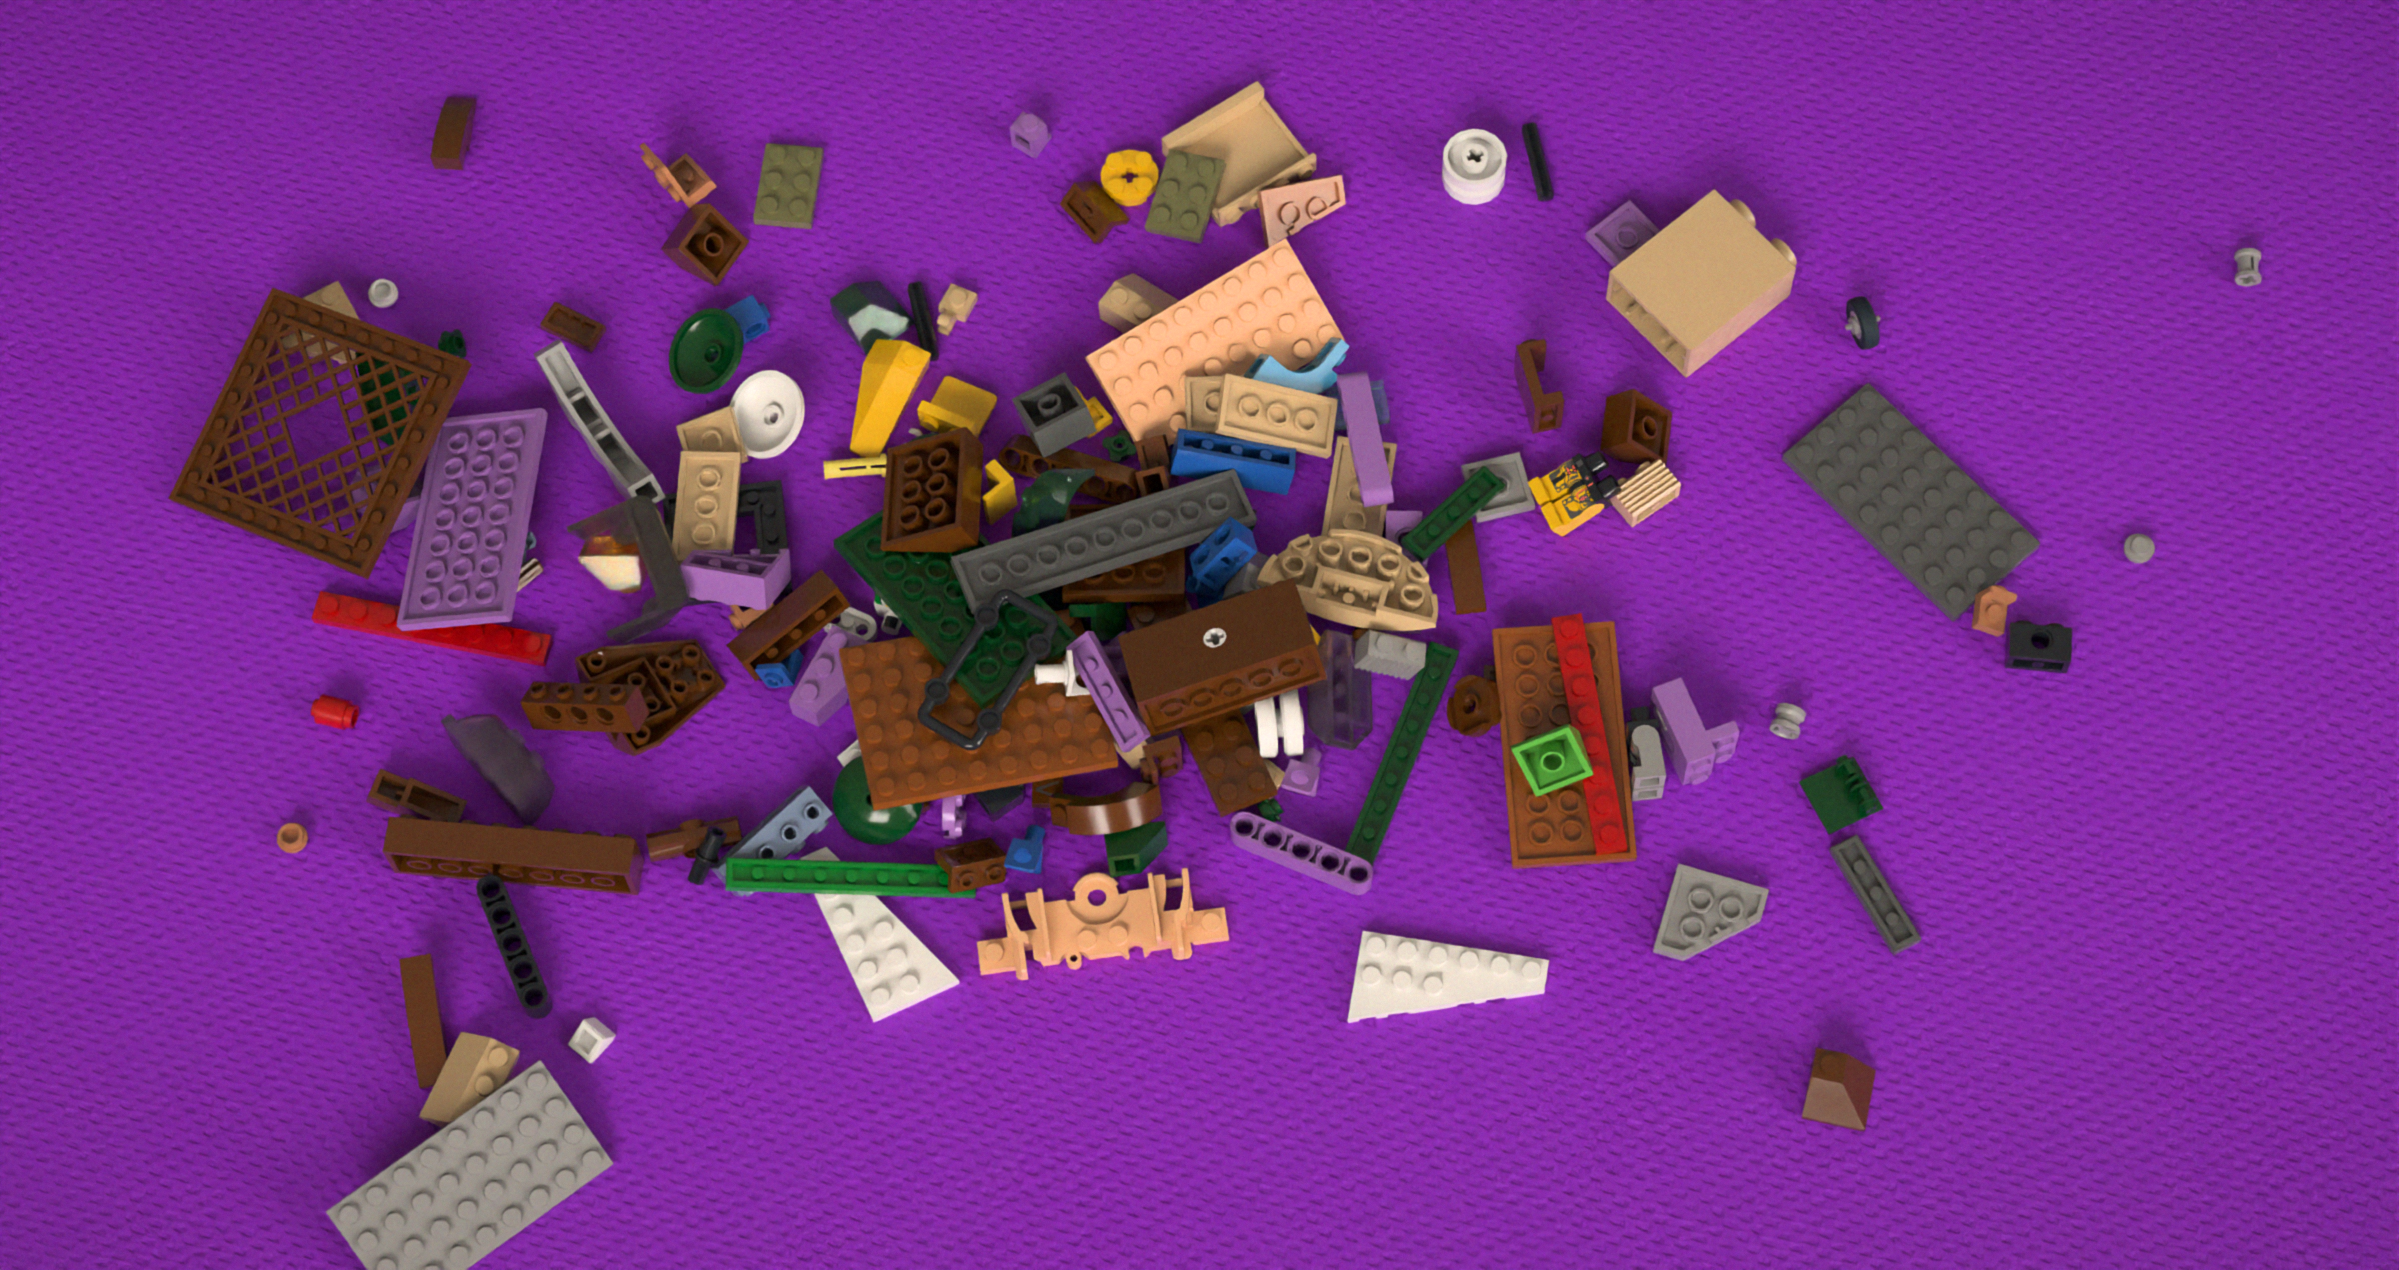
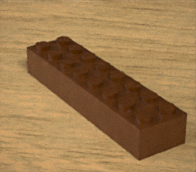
M402 814L399 817H389L383 846V853L393 871L400 874L477 881L491 874L500 877L503 883L630 895L639 894L644 863L636 840L626 834H615L613 837L601 836L600 833L594 831H584L583 834H576L562 828L543 831L529 825L522 826V828H510L503 823H492L491 826L479 825L472 820H462L460 823H454L440 817L421 820L407 814Z

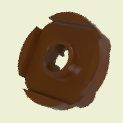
M1467 675L1461 678L1453 687L1457 689L1454 697H1449L1447 718L1450 726L1454 730H1458L1462 735L1480 737L1487 733L1492 726H1497L1501 720L1497 684L1494 680L1476 675ZM1476 702L1474 711H1471V707Z

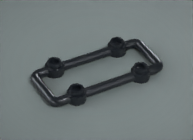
M1009 589L998 591L989 604L985 603L976 608L974 613L975 625L941 676L933 678L926 683L924 688L926 698L917 712V718L923 726L968 751L978 749L988 736H993L1001 730V715L1036 662L1045 660L1050 656L1052 651L1051 640L1059 627L1055 615ZM1007 601L1042 621L1046 626L1042 633L1034 634L1028 639V654L993 707L984 709L979 713L977 717L978 729L972 738H968L930 716V713L935 705H942L949 699V684L983 633L994 629L998 625V611L1003 603Z

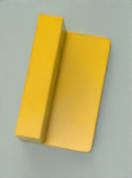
M995 459L985 466L989 492L982 497L986 522L990 526L1017 505L1014 479Z

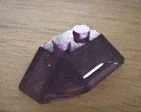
M1326 629L1323 631L1317 647L1327 679L1307 685L1308 727L1325 745L1352 751L1373 731L1371 672H1367L1366 669L1362 671L1360 667L1358 669L1354 667L1356 642L1352 635Z

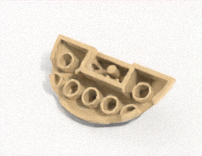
M1331 529L1327 535L1313 538L1309 534L1300 536L1290 541L1287 549L1277 556L1273 554L1265 563L1257 579L1258 585L1266 587L1278 581L1294 577L1305 611L1338 623L1388 631L1423 630L1436 627L1438 617L1437 594L1432 592L1429 585V575L1418 561L1413 563L1403 555L1402 548L1399 545L1371 533L1357 530Z

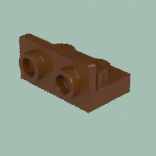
M1178 735L1142 746L1143 758L1139 759L1143 783L1159 785L1158 777L1168 778L1183 769L1182 749Z
M991 837L935 849L934 860L948 874L947 889L952 894L1002 883L1006 878L1004 861L1007 854Z

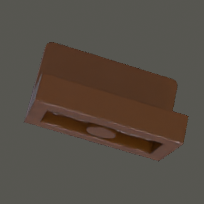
M1095 181L1074 182L1060 202L1064 210L1094 243H1102L1114 226L1126 225L1130 220Z

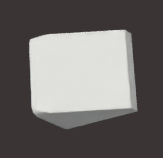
M592 1017L581 1022L567 1045L591 1064L611 1044L616 1035L599 1020Z

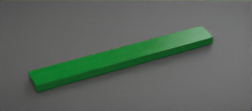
M726 858L725 891L975 898L976 888L953 894L950 893L947 889L948 874L939 864Z

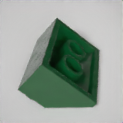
M355 353L356 358L362 356V354ZM374 359L377 369L384 365H387L386 363ZM368 360L357 365L359 377L371 372ZM398 368L401 378L412 374ZM393 370L379 375L382 387L396 381ZM374 378L360 384L363 395L377 390ZM417 379L404 384L407 396L420 391ZM398 387L385 393L388 405L402 399ZM379 396L366 402L369 414L383 408ZM419 398L409 403L412 413ZM404 405L390 411L394 423L407 417ZM385 414L372 420L375 432L389 426ZM406 425L396 429L399 439ZM391 432L379 437V439L390 446L394 444Z

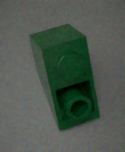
M1165 821L1148 822L1129 830L1104 834L1110 878L1138 874L1144 871L1168 846Z

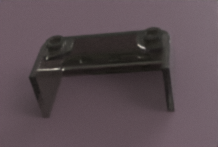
M635 496L567 527L568 533L582 540H586L609 529L617 543L626 546L637 543L656 596L645 602L641 617L606 632L609 638L621 644L667 625L688 603L690 598L688 585L658 507L653 500L646 496Z

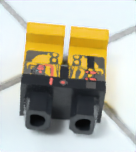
M1597 451L1586 457L1579 453L1572 457V460L1564 462L1556 470L1542 478L1537 476L1527 482L1538 505L1542 506L1541 510L1551 530L1562 537L1598 514L1603 508L1607 509L1613 504L1610 499L1622 490L1616 478L1611 474L1600 481L1597 474L1609 467V463L1601 452Z

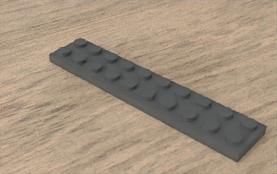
M1231 469L951 557V564L972 614H974L978 606L985 603L989 604L993 596L1002 589L1012 590L1025 598L1205 541L1230 516L1246 527L1256 525L1257 518L1235 469Z

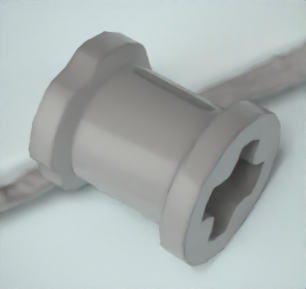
M2254 248L2237 250L2234 254V259L2237 262V273L2234 276V281L2240 286L2259 284L2262 281V276L2258 269L2261 252Z

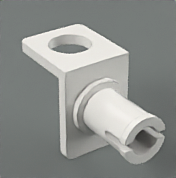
M1072 650L1066 651L1065 661H1062V664H1035L1034 675L1036 684L1063 682L1066 696L1090 694L1087 688L1081 687L1076 683V677L1080 674L1073 665Z

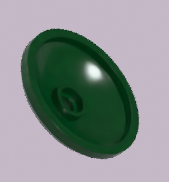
M709 308L693 314L681 325L674 336L669 352L670 372L679 387L693 394H707L719 389L732 377L740 363L744 346L743 333L738 321L724 310Z
M861 756L850 761L841 770L835 781L832 803L836 818L842 828L858 841L872 845L896 842L910 833L921 817L924 802L873 811V806L869 802L870 793Z

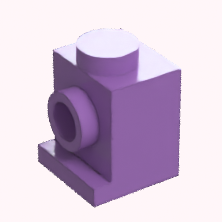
M1023 111L1010 127L1012 146L1035 159L1052 138V135L1047 133V125L1040 117Z

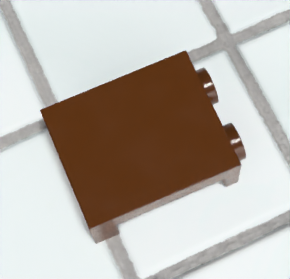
M1529 339L1516 345L1514 374L1532 434L1561 428L1564 408L1562 392L1543 394L1537 372L1543 371L1545 366L1547 348L1545 339Z

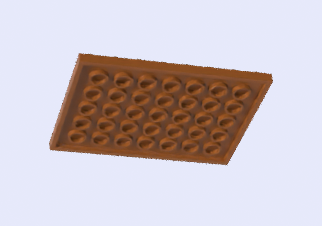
M1069 609L1054 611L1078 638L1085 633L1081 617H1069ZM916 636L839 649V658L873 811L1118 767V758L1110 728L1091 694L1066 696L1063 682L1036 684L1035 676L1024 682L1001 715V730L993 736H988L978 749L968 751L923 726L917 718L919 707L926 698L924 692L926 683L933 678H939L945 668ZM1065 656L1053 664H1062V661H1065ZM1078 675L1076 683L1081 687L1087 688L1081 676ZM953 678L949 684V699L942 705H935L930 716L968 738H972L978 729L977 717L982 709ZM995 702L986 707L985 709L992 708Z

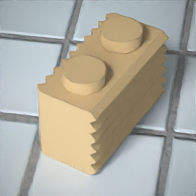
M1657 459L1653 463L1647 461L1641 464L1636 469L1635 475L1628 480L1625 477L1618 480L1622 490L1610 500L1628 524L1634 527L1674 498H1677L1680 493L1681 484L1673 476L1672 472L1666 468L1661 459Z

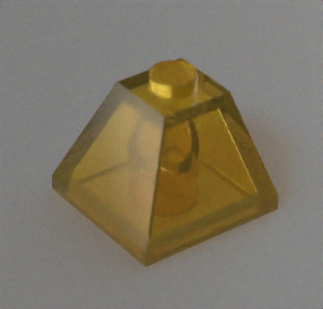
M588 535L578 556L579 563L610 590H619L621 593H634L637 590H641L645 581L647 535Z

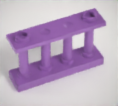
M1086 631L1065 649L1066 651L1072 650L1073 663L1122 752H1130L1150 737L1151 734L1138 712L1139 708L1118 640V636L1127 634V632L1122 631L1106 645L1101 646L1094 631ZM1178 728L1152 738L1154 742L1176 735L1179 738L1182 733Z

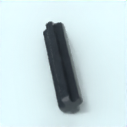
M1534 122L1525 123L1522 125V135L1538 199L1541 202L1550 201L1554 198V190L1538 127Z
M920 281L911 282L908 284L907 291L920 347L931 353L930 362L936 361L939 358V350L924 285Z

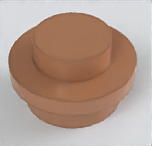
M298 823L285 824L277 834V844L286 853H297L308 842L306 829Z

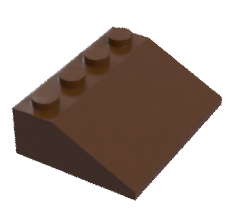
M967 427L887 449L880 547L883 551L955 552L978 545L984 445Z

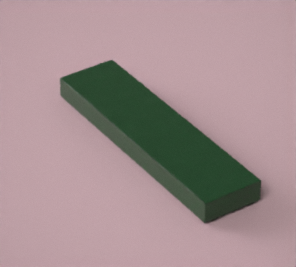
M1483 465L1403 537L1401 544L1423 563L1504 490L1505 484Z

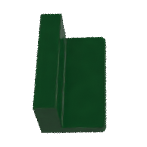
M1126 602L1069 605V617H1091V631H1094L1098 640H1110L1122 631H1126Z

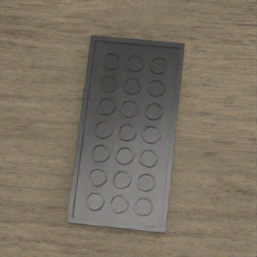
M1869 383L1863 386L1783 454L1782 461L1952 622L1956 621L1975 604L1976 594L1989 586L1997 585L2039 548L2040 542Z

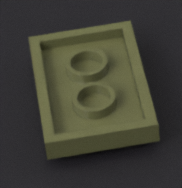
M766 143L753 217L754 224L812 229L824 158L823 148Z
M1169 149L1145 224L1146 232L1202 243L1225 171V161Z

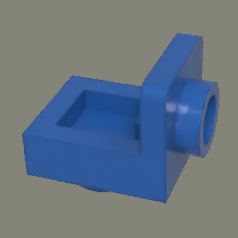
M796 649L780 663L758 664L755 671L768 688L794 686L804 656L799 649Z

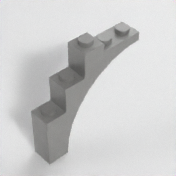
M557 339L534 353L535 359L558 398L557 401L570 424L581 433L594 458L605 467L618 492L640 513L664 499L666 496L653 473L634 453L605 413L562 341Z

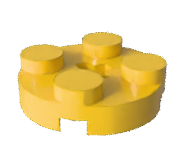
M1124 150L1107 156L1101 170L1102 189L1114 199L1115 203L1123 206L1140 205L1146 202L1147 197L1157 190L1159 183L1158 168L1149 153L1137 150ZM1128 173L1137 176L1133 178L1131 183H1128L1126 178L1122 177Z

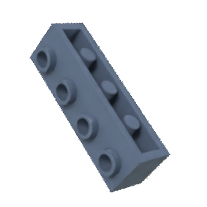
M801 785L718 860L711 869L725 884L726 858L784 859L789 853L794 855L805 846L806 842L804 840L812 832L817 834L828 825L827 819L833 813L809 786ZM731 891L734 896L739 897L744 895L748 897L754 893L750 891Z

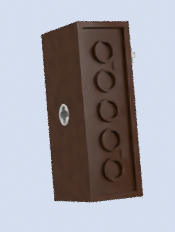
M1294 577L1118 636L1136 703L1151 737L1327 679Z

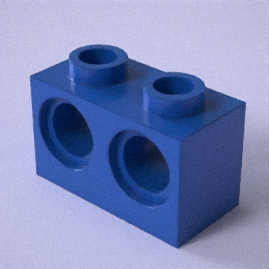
M1230 516L1189 557L1194 577L1217 592L1258 551L1253 532Z

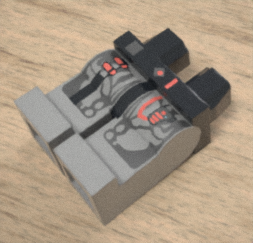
M1648 706L1631 708V721L1627 722L1625 734L1629 764L1633 768L1630 784L1631 800L1633 802L1662 798L1666 771L1658 734L1659 721L1658 719H1651Z

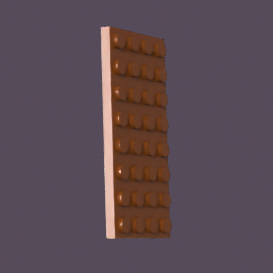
M1614 621L1584 623L1627 843V851L1598 856L1595 854L1581 780L1536 797L1511 750L1512 745L1570 724L1552 626L1492 629L1495 679L1500 698L1499 710L1501 711V720L1499 725L1512 869L1631 862L1637 860Z

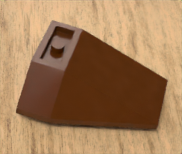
M697 639L600 647L575 657L574 660L580 683L638 685L650 712L638 733L605 732L614 748L631 756H636L663 744L726 687Z

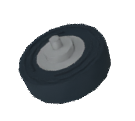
M1858 296L1851 298L1846 303L1848 324L1845 325L1846 331H1851L1860 349L1874 348L1879 344L1880 336L1877 322L1880 321V316H1875L1873 308L1866 297Z

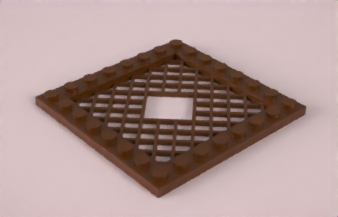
M272 287L168 499L176 504L368 580L472 364L460 357ZM301 332L314 337L304 341ZM295 333L298 344L285 350L282 339ZM325 341L336 344L338 346L331 350H328ZM319 342L323 353L309 359L306 348ZM301 350L304 362L291 368L288 356ZM349 350L362 354V356L352 360ZM344 351L347 363L333 368L330 357ZM282 359L285 371L272 376L270 364ZM374 359L386 363L387 365H384L377 369ZM325 360L328 371L315 377L312 365ZM368 360L371 372L358 378L355 366ZM306 368L310 380L296 385L293 374ZM398 368L412 374L401 378ZM349 369L352 381L339 386L336 375ZM393 370L396 381L382 387L379 375ZM288 377L291 389L278 394L275 382ZM331 378L334 389L321 395L317 383ZM374 378L377 390L363 395L360 384ZM423 378L428 379L426 386L424 384ZM417 379L420 391L407 396L404 384ZM269 386L272 397L259 403L256 392ZM312 386L315 398L302 404L299 392ZM355 387L358 399L345 404L342 392ZM398 387L402 399L388 405L385 393ZM293 395L297 406L283 412L280 401ZM336 396L351 443L300 466L286 418ZM379 396L383 408L369 414L366 402ZM419 398L412 413L409 403ZM252 400H253L254 406H252V407L249 408V406H250V404H251V402H252ZM275 403L278 415L265 421L262 409ZM361 405L364 417L351 422L347 411ZM404 405L407 417L394 423L390 411ZM256 412L259 424L246 429L244 417ZM385 414L389 426L375 432L372 420ZM280 421L284 433L270 439L267 427ZM366 423L370 434L356 440L353 428ZM406 425L399 439L396 429ZM262 430L265 442L252 447L249 435ZM391 432L394 444L381 450L377 438ZM243 439L246 451L233 456L230 445ZM286 439L289 451L276 457L273 445ZM372 441L376 453L362 459L359 446ZM267 448L271 460L257 465L254 454ZM353 450L357 461L343 467L340 455ZM393 452L386 466L383 456ZM227 454L228 459L223 461L225 455ZM249 457L252 468L239 474L235 462ZM292 458L295 469L282 475L278 463ZM334 458L338 470L325 476L321 464ZM378 459L381 471L368 477L364 465ZM230 465L233 477L220 483L217 471ZM273 466L276 478L263 483L260 471ZM316 467L319 479L306 484L303 472ZM359 468L362 480L349 485L346 473ZM254 475L257 487L244 492L241 480ZM297 476L300 488L287 493L284 481ZM340 476L344 488L330 494L327 482ZM380 479L373 493L370 483ZM235 483L238 490V494L225 490L224 488ZM278 484L282 496L268 501L265 490ZM321 485L325 497L311 502L308 491ZM365 486L368 498L355 504L351 492ZM260 493L263 504L248 498ZM303 494L306 506L293 511L290 499ZM346 495L349 507L336 512L333 500ZM284 502L287 514L272 507ZM327 503L330 516L317 521L314 509ZM367 506L360 520L357 510ZM308 512L311 523L296 517ZM352 513L355 525L342 531L338 519ZM333 521L336 533L321 527ZM354 533L351 539L345 537Z

